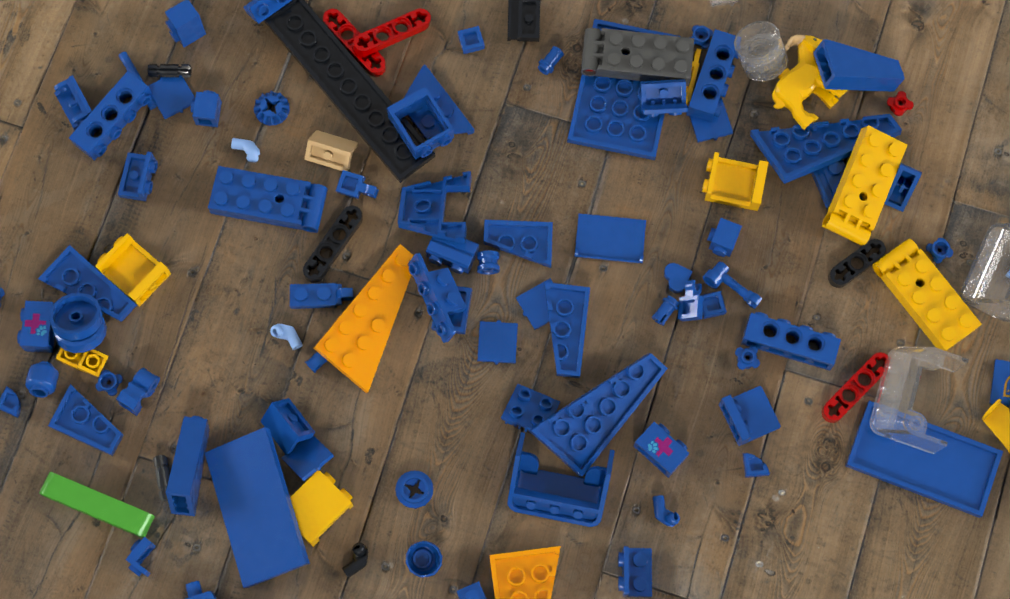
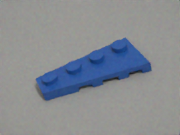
M70 245L38 278L40 281L67 295L72 293L91 295L98 300L104 314L120 322L137 306L135 302Z
M544 282L557 376L580 378L590 287Z

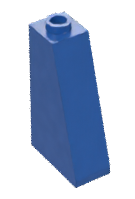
M823 39L813 52L825 89L894 92L905 79L898 60L835 41Z
M184 416L166 489L171 514L195 516L205 452L210 432L208 420L200 416Z

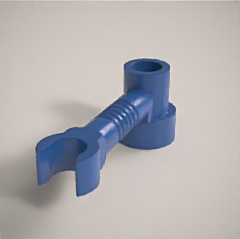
M719 261L712 270L709 269L703 276L704 282L713 289H717L722 282L743 297V300L753 309H756L762 300L758 294L747 290L737 281L733 280L727 274L729 271L728 266L723 262Z

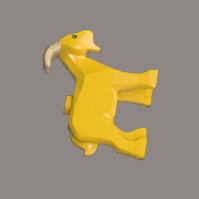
M793 35L788 39L784 50L787 51L792 46H798V64L791 70L786 68L778 76L780 80L777 82L772 93L775 103L773 107L775 109L788 108L792 113L793 119L805 130L811 123H815L819 117L804 110L803 100L811 93H814L831 109L839 101L835 95L840 98L848 90L824 88L813 54L822 40L808 35Z

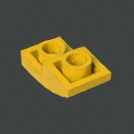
M60 348L55 360L99 377L109 356L95 349L85 353H72Z

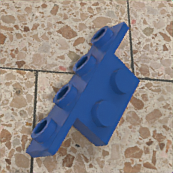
M416 253L408 263L409 272L415 279L418 292L424 299L427 312L432 317L436 326L437 334L441 337L443 343L449 342L456 333L449 315L463 312L466 309V305L449 268L429 272L421 254Z

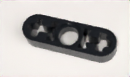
M872 239L866 245L861 246L831 269L828 275L829 283L836 288L846 286L884 256L886 252L884 243L878 239ZM871 247L879 249L877 253H873L869 258L866 257ZM853 258H859L863 262L861 269H855L851 265ZM845 269L848 270L842 279H835L836 273L841 274Z

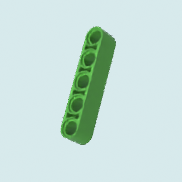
M49 472L39 492L40 495L141 538L146 537L155 518L154 515L53 472Z

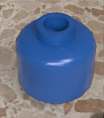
M47 361L33 364L28 370L25 386L31 395L39 398L47 397L56 390L59 372Z

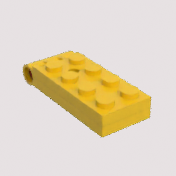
M869 125L861 128L828 212L823 220L822 227L856 244L866 245L871 236V231L876 226L907 144Z
M907 239L872 264V268L877 276L882 279L941 355L982 325L923 250H919L917 244L912 239ZM916 282H919L921 287L917 286Z

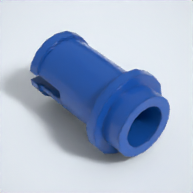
M553 46L546 57L538 62L539 71L545 75L552 73L554 66L564 56L563 51Z
M669 295L667 298L662 299L663 303L652 316V319H656L655 322L662 326L665 325L673 311L678 310L679 302Z
M316 352L305 363L316 373L328 360Z

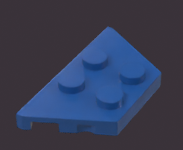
M423 65L404 98L426 86L453 127L454 135L462 133L473 134V126L428 67ZM427 105L407 115L426 141L443 132Z

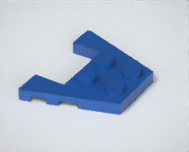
M471 171L462 172L463 176L452 178V175L443 177V181L435 183L426 181L403 187L399 206L398 227L465 244L466 222H444L447 192H470Z

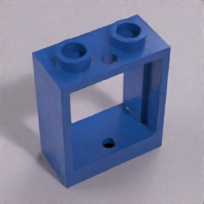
M426 86L387 107L390 121L415 160L419 157L424 158L430 155L433 149L438 146L448 145L454 138L453 127ZM427 105L443 132L416 147L400 119Z

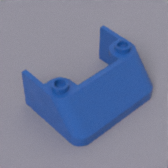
M521 432L507 501L509 508L517 513L587 527L597 526L601 522L615 450H610L606 468L600 466L590 467L586 471L584 479L539 470V459L537 456L522 451L525 433Z

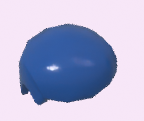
M416 542L410 546L406 553V565L409 571L418 577L434 576L442 566V554L440 549L432 542Z

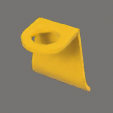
M998 399L983 415L982 420L1010 453V409L1001 403V399Z

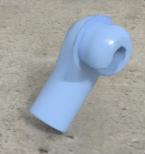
M238 138L232 139L231 148L244 150L247 154V161L257 162L259 160L260 150L253 141Z
M278 323L271 327V335L279 339L288 340L292 350L303 346L293 326Z

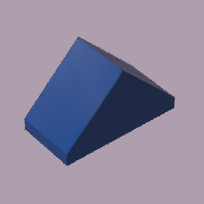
M901 163L884 204L903 212L922 172Z

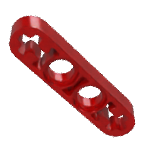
M419 8L365 31L354 38L353 50L356 55L365 57L426 30L430 25L431 15L427 10ZM417 17H419L420 19H425L424 22H422L421 20L416 21ZM403 24L407 27V31L399 32L396 26ZM379 33H385L388 35L389 38L387 40L382 41L379 40L376 37V35ZM362 42L363 45L367 44V48H364V46H359V43Z
M327 10L323 15L324 24L353 58L371 76L378 77L383 75L386 70L383 56L378 51L365 57L356 55L353 50L354 38L361 33L339 10ZM330 17H332L333 19L337 17V23L340 26L339 28H337V25L333 21H329ZM347 30L353 32V37L348 40L341 37V34ZM361 42V43H359V46H365V47H367V44H366V45H363L362 42ZM370 57L375 64H380L379 69L377 67L372 68V63L369 60Z
M882 352L874 354L824 405L822 417L830 423L838 422L891 367L890 357ZM882 359L884 361L883 367H879L873 373L871 369L876 365V360L880 361ZM860 374L868 375L870 377V384L866 386L860 384L858 376ZM843 391H853L855 399L850 402L846 401L842 395ZM839 402L842 406L836 412L838 416L835 414L830 416L828 414L830 411L828 407L832 409Z

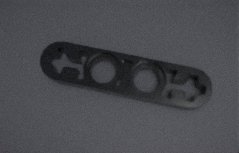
M348 206L341 212L304 264L303 274L307 281L317 283L322 280L363 221L362 212L358 207ZM356 213L357 220L352 219L348 225L351 228L349 230L345 226L349 221L348 214L353 215ZM343 230L346 232V236L342 240H336L333 238L334 232ZM330 248L333 250V254L330 258L325 259L320 256L321 250ZM317 258L321 262L317 267L319 274H312V276H310L309 269H315V267L318 265L317 261L315 260Z

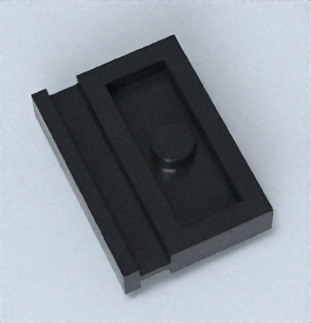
M509 0L507 41L539 42L540 0Z

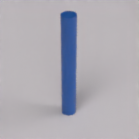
M127 52L120 53L118 56L126 70L144 83ZM152 96L147 104L150 110L157 107Z

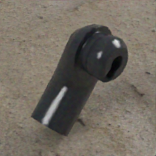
M359 542L353 545L352 562L342 568L348 578L367 565L369 552L363 543Z

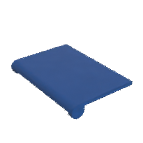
M579 213L574 257L643 264L646 220Z

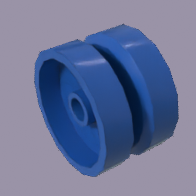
M72 293L63 296L50 309V324L58 345L65 351L85 353L95 349L104 340L107 326L98 300L91 295Z

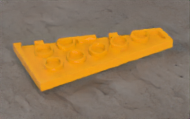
M401 244L395 248L313 347L365 393L369 392L411 278L408 263L414 255Z
M561 546L489 555L495 599H551Z

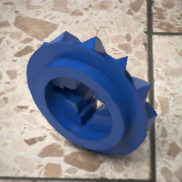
M270 91L266 94L262 93L261 97L255 101V116L265 125H278L289 115V102L280 92ZM267 102L272 105L277 104L275 106L276 114L271 110L266 111L268 109Z
M408 471L398 479L395 491L398 500L405 507L417 509L425 506L432 499L434 488L431 479L421 471ZM420 481L418 488L421 493H415L410 499L411 491L406 485L414 487Z

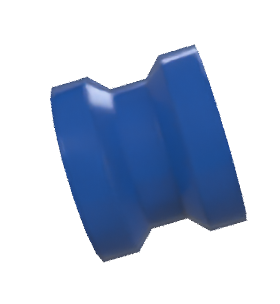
M486 250L477 253V260H479L477 272L479 274L491 275L500 272V266L497 264L499 252Z

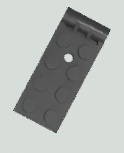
M588 28L584 34L581 74L636 81L685 79L686 86H689L692 72L694 38L602 28L601 30Z

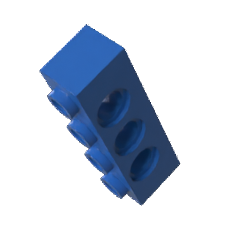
M715 29L688 107L687 116L691 115L709 122L713 121L714 116L719 117L723 105L719 103L720 97L725 98L729 85L725 84L727 77L732 78L736 66L732 65L733 58L738 59L742 46L738 45L739 36ZM718 55H723V56H725L727 59H726V60H721V59H719L717 56H718ZM716 74L720 79H713L710 75ZM704 94H711L714 98L708 99Z
M127 71L71 134L69 139L77 148L95 161L97 157H101L106 152L107 146L111 141L116 140L120 136L125 125L135 119L139 109L150 102L153 93L145 83ZM132 97L129 103H123L126 98ZM112 114H117L114 120H108ZM102 130V134L99 137H94L97 131Z
M755 312V314L751 313L748 317L741 344L748 347L755 346L758 350L830 371L835 364L841 339L836 338L834 334L829 332H815L809 326L800 325L798 327L792 325L788 320H775L768 318V315L765 313ZM763 330H772L774 337H767ZM791 335L795 337L797 343H789L786 340V336ZM815 342L819 350L814 351L810 349L808 343Z

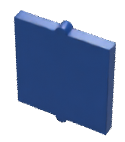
M179 75V77H160V80L148 86L164 119L178 112L183 113L184 109L191 106L192 99H195L182 75Z
M722 98L719 100V103L723 104L719 117L714 116L712 122L689 116L698 143L711 139L717 140L719 137L733 134Z
M551 278L548 279V280H546V281H544V282L553 283L552 280H551ZM544 282L516 297L523 310V316L528 318L534 330L549 323Z
M500 320L497 322L480 321L477 361L494 362L495 365L499 363L516 364L518 323H502Z
M313 435L311 439L296 444L292 452L287 455L285 454L281 459L305 481L313 473L320 471L321 467L332 459L334 455Z

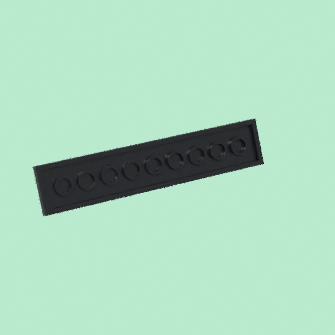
M292 0L264 20L266 25L400 183L435 157V153L432 152L424 158L419 157L415 160L388 117L387 107L393 105V103L305 0ZM405 117L400 119L416 147L425 142Z

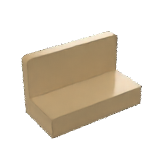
M316 130L308 139L304 160L340 171H348L352 154L357 148L358 142Z

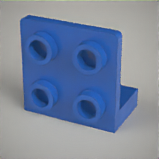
M761 386L733 398L730 394L723 397L718 404L738 446L776 431L781 427Z

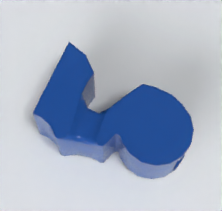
M144 367L141 368L133 380L128 383V387L121 390L116 400L120 406L138 416L142 408L141 400L152 396L160 381V377L155 376Z

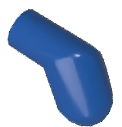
M664 496L652 497L655 518L669 527L678 524L680 516L677 512L673 513L666 509Z

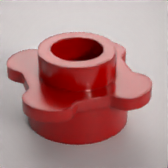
M899 91L896 96L889 97L887 100V105L890 106V110L896 116H902L907 110H911L914 107V103L908 100L904 91Z

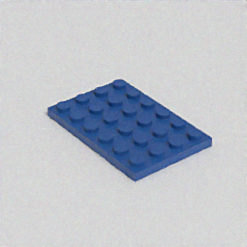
M594 19L592 28L600 30L607 28L678 36ZM582 74L567 143L655 160L665 113L656 117H649L642 113L640 108V81L586 76Z

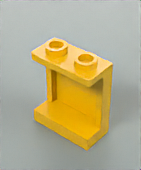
M715 152L713 159L708 158L706 171L710 172L709 179H704L702 192L706 193L705 201L758 211L761 205L769 162L760 160L758 165L721 158L719 157V152Z
M127 233L124 237L121 236L115 241L114 247L108 253H104L99 257L96 268L140 307L171 273L161 261L158 262Z
M316 471L290 497L301 535L312 547L320 541L319 537L348 508L351 509L353 507L350 501L353 497L344 488L339 490L334 485L336 480L327 471L324 474L321 471Z

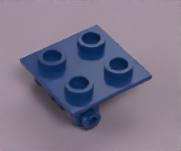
M517 384L501 416V420H504L505 424L515 427L519 425L518 429L520 430L523 427L525 428L524 432L527 433L528 430L556 413L560 401Z

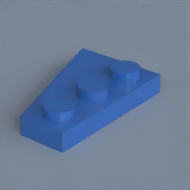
M484 220V244L551 268L553 222Z
M71 384L48 425L58 432L111 456L114 455L124 436Z

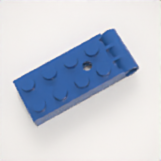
M218 166L208 209L211 214L316 233L319 230L328 188L320 184H311L308 181ZM279 199H284L281 203L277 202Z

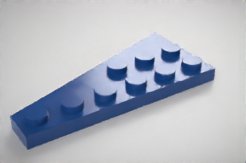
M891 114L866 116L862 120L854 121L840 119V122L829 123L828 121L811 123L805 130L799 124L786 129L772 127L770 131L759 132V129L751 130L750 136L781 181L786 184L850 157L860 130L863 127L869 125L893 138L901 135L902 129Z
M648 353L528 431L577 475L583 476L668 368L652 353Z

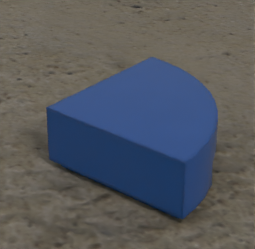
M6 386L0 397V410L18 418L21 411L19 397L12 389Z
M743 453L745 478L770 475L767 465L753 454Z

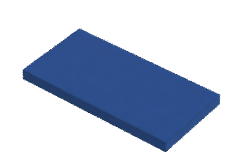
M869 400L845 466L981 518L1003 451Z
M268 427L261 428L205 452L243 588L252 587L310 564L270 429Z

